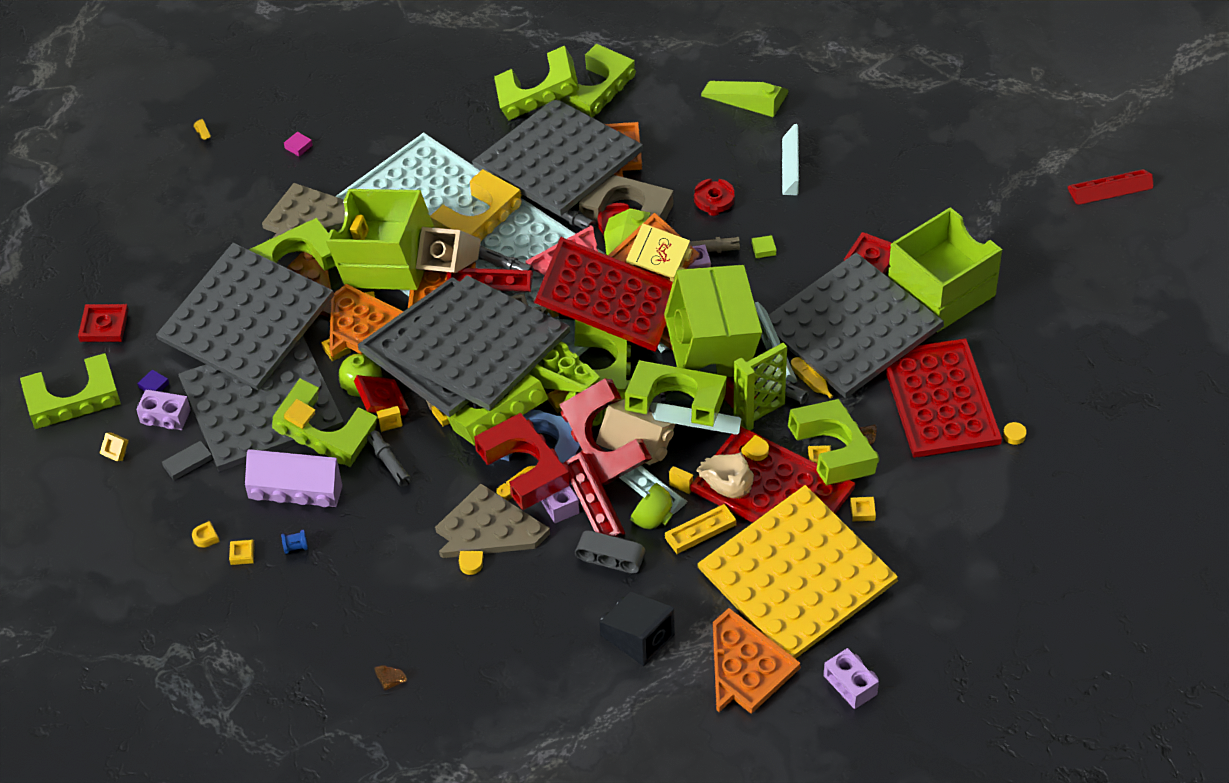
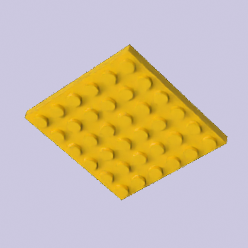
M806 485L698 563V568L757 630L795 659L898 582V576Z

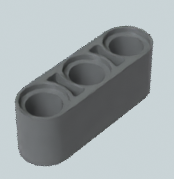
M593 531L583 532L575 550V555L583 561L628 573H637L646 553V549L639 543Z

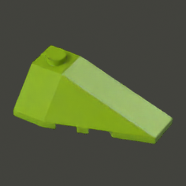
M709 81L701 96L774 117L787 96L788 89L765 82Z
M628 209L610 217L604 232L606 255H609L650 217V212Z
M564 342L557 344L528 373L540 380L543 388L582 392L601 380L600 376L587 364H583L579 360V356L576 353L573 354Z

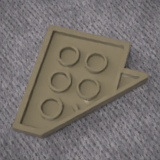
M293 183L262 222L263 229L275 232L274 237L317 218L327 232H330L331 229L339 230L342 228L345 218L344 199Z
M482 484L474 489L435 527L436 533L449 541L439 551L442 558L458 557L460 551H483V554L536 549L550 535V528Z

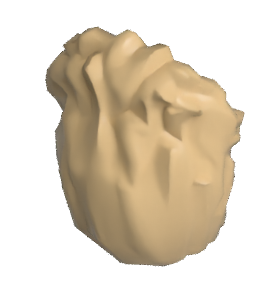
M741 452L732 455H714L712 458H706V462H701V466L697 468L699 477L706 480L711 486L710 488L728 498L744 497L750 492L753 485L754 474Z

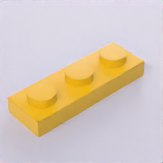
M725 504L665 532V539L675 553L678 554L736 526V519Z

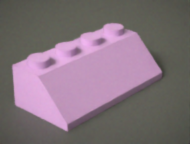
M249 449L247 451L245 487L249 499L337 507L342 489L337 458Z

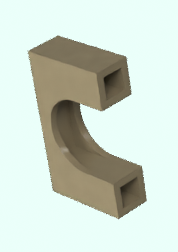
M612 175L579 202V211L582 212V215L598 223V214L600 211L602 213L606 210V206L618 200L628 199L640 203L643 206L641 211L650 212V216L656 213L665 221L674 205L673 190Z

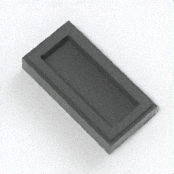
M199 441L162 461V465L171 478L176 480L213 458L205 445Z

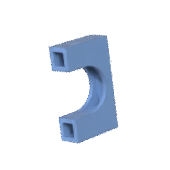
M534 409L523 415L526 420H531L537 433L551 435L558 441L554 450L561 463L581 452L582 448L579 442L577 443L571 435L572 428L569 422L567 423L562 416ZM513 453L501 459L509 461Z

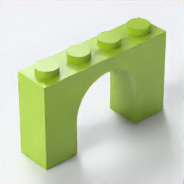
M595 44L585 54L586 69L605 77L606 80L594 86L578 84V91L558 99L592 118L600 113L601 109L623 89L629 80L634 78L636 73L635 61L599 44Z
M565 46L547 53L550 66L549 74L540 85L534 88L521 89L520 81L512 69L494 77L500 109L508 121L579 90L573 59Z
M317 218L249 249L275 263L288 253L301 251L311 254L324 271L336 266L326 243L329 233Z
M575 320L574 346L602 348L609 351L615 357L616 361L611 366L593 371L600 376L601 380L605 378L612 379L622 398L621 400L625 399V392L630 383V380H626V375H630L631 362H627V358L631 357V345H627V340Z
M105 353L84 359L89 375L88 384L84 390L71 397L60 398L51 395L47 390L42 372L20 378L28 411L35 429L121 404Z
M639 360L625 392V410L647 414L655 396L666 391H681L694 398L691 423L713 427L726 394L727 376Z
M527 374L490 411L485 408L475 409L467 404L451 417L447 416L453 430L475 446L474 436L519 413L522 415L526 414L549 398L540 380Z
M299 378L273 415L272 428L281 435L293 438L299 444H305L313 448L319 454L337 458L339 464L351 467L367 443V436L370 435L371 437L370 433L375 431L378 417L358 407L348 423L340 430L334 432L320 431L312 427L309 422L301 429L284 419V414L296 399L313 408L318 400L319 387Z
M839 399L790 409L788 427L796 440L826 435L838 438L847 445L841 449L819 454L816 471L826 485L875 474L877 464L879 463L878 454L872 449L867 437L861 433L858 424L853 421L847 408L842 405Z

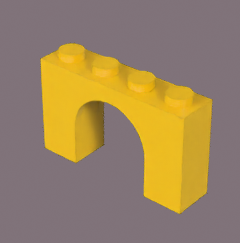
M482 169L470 180V189L472 196L490 206L486 212L476 216H465L442 205L430 217L435 228L461 230L482 241L501 222H504L514 210L520 207L522 204L521 192L517 187Z

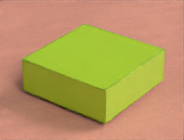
M772 235L752 238V247L756 258L776 255V247Z

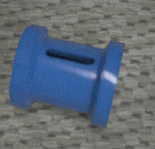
M300 530V533L291 535L281 534L285 554L302 548L308 550L305 530Z

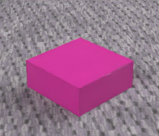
M296 132L284 142L285 149L297 156H301L313 146L312 140L299 132Z

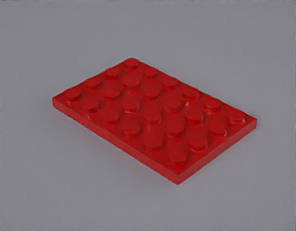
M560 237L534 303L656 352L666 325L664 313L673 282Z
M967 339L916 346L885 369L913 458L1001 444L1002 437Z
M740 426L739 434H731L715 455L740 453L745 444L757 434ZM760 435L757 436L768 443L769 453L761 461H754L743 455L754 474L753 485L747 495L736 499L723 496L713 488H710L709 483L702 477H699V475L690 485V491L719 506L725 504L729 511L752 523L804 485L834 514L837 513L855 489V482L850 480L826 485L816 471V463Z

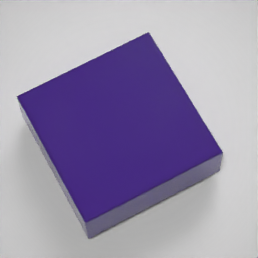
M151 370L137 384L139 389L143 391L161 392L169 385V380L156 371Z

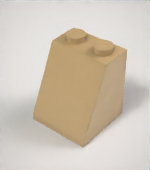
M422 227L416 269L457 273L478 260L481 239L461 230Z
M625 399L608 405L596 444L614 451L634 439H643L653 458L646 462V464L651 465L665 458L668 443L674 435L673 429L675 424L655 420L650 408L647 414L626 411Z

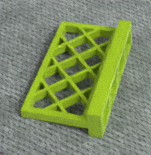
M784 343L748 362L742 357L734 361V416L740 417V426L749 431L754 429L755 420L785 404L787 346Z

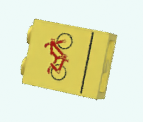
M642 223L626 263L670 277V281L673 282L676 270L684 269V262L689 261L691 257L690 240Z

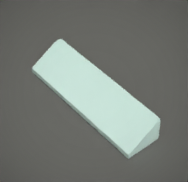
M794 124L782 139L783 195H797L799 192V138L797 124Z
M755 302L762 330L761 338L768 351L781 343L767 311L759 302ZM787 358L786 381L789 380L792 383H796L797 378Z
M651 403L650 405L653 418L657 421L739 434L740 417L718 413L715 424L711 427L691 423V408L662 403Z
M639 466L619 477L644 498L647 494H650L648 492L649 489L657 482L669 492L672 498L673 506L670 511L672 514H675L688 502L643 466Z

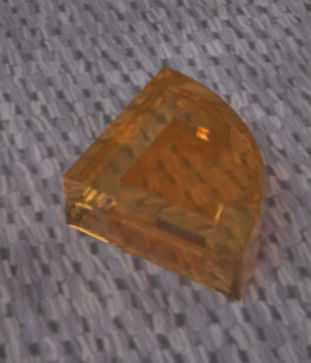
M876 424L859 428L861 433L867 437L870 446L876 439Z
M384 665L374 668L384 690L407 681L405 674L400 669L389 668Z

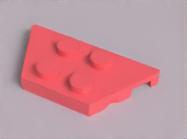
M592 226L567 238L598 251ZM557 244L526 260V264L532 265L533 271L545 275Z

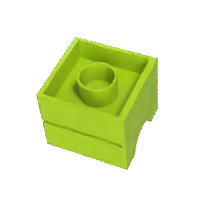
M348 189L344 198L345 218L343 226L339 232L331 229L326 240L344 285L348 284L354 288L418 290L425 270L416 269L422 227L435 228L428 214L429 211L421 190ZM356 215H363L368 225L369 232L365 240H354L351 235L350 227Z
M950 207L891 243L889 262L891 267H889L888 278L943 320L944 327L938 330V333L996 296L1002 249L991 240L985 244L975 241L967 232L962 216Z
M744 265L676 270L664 316L677 367L696 371L710 364H716L717 375L733 377L734 361L741 357L746 362L753 359L762 334Z

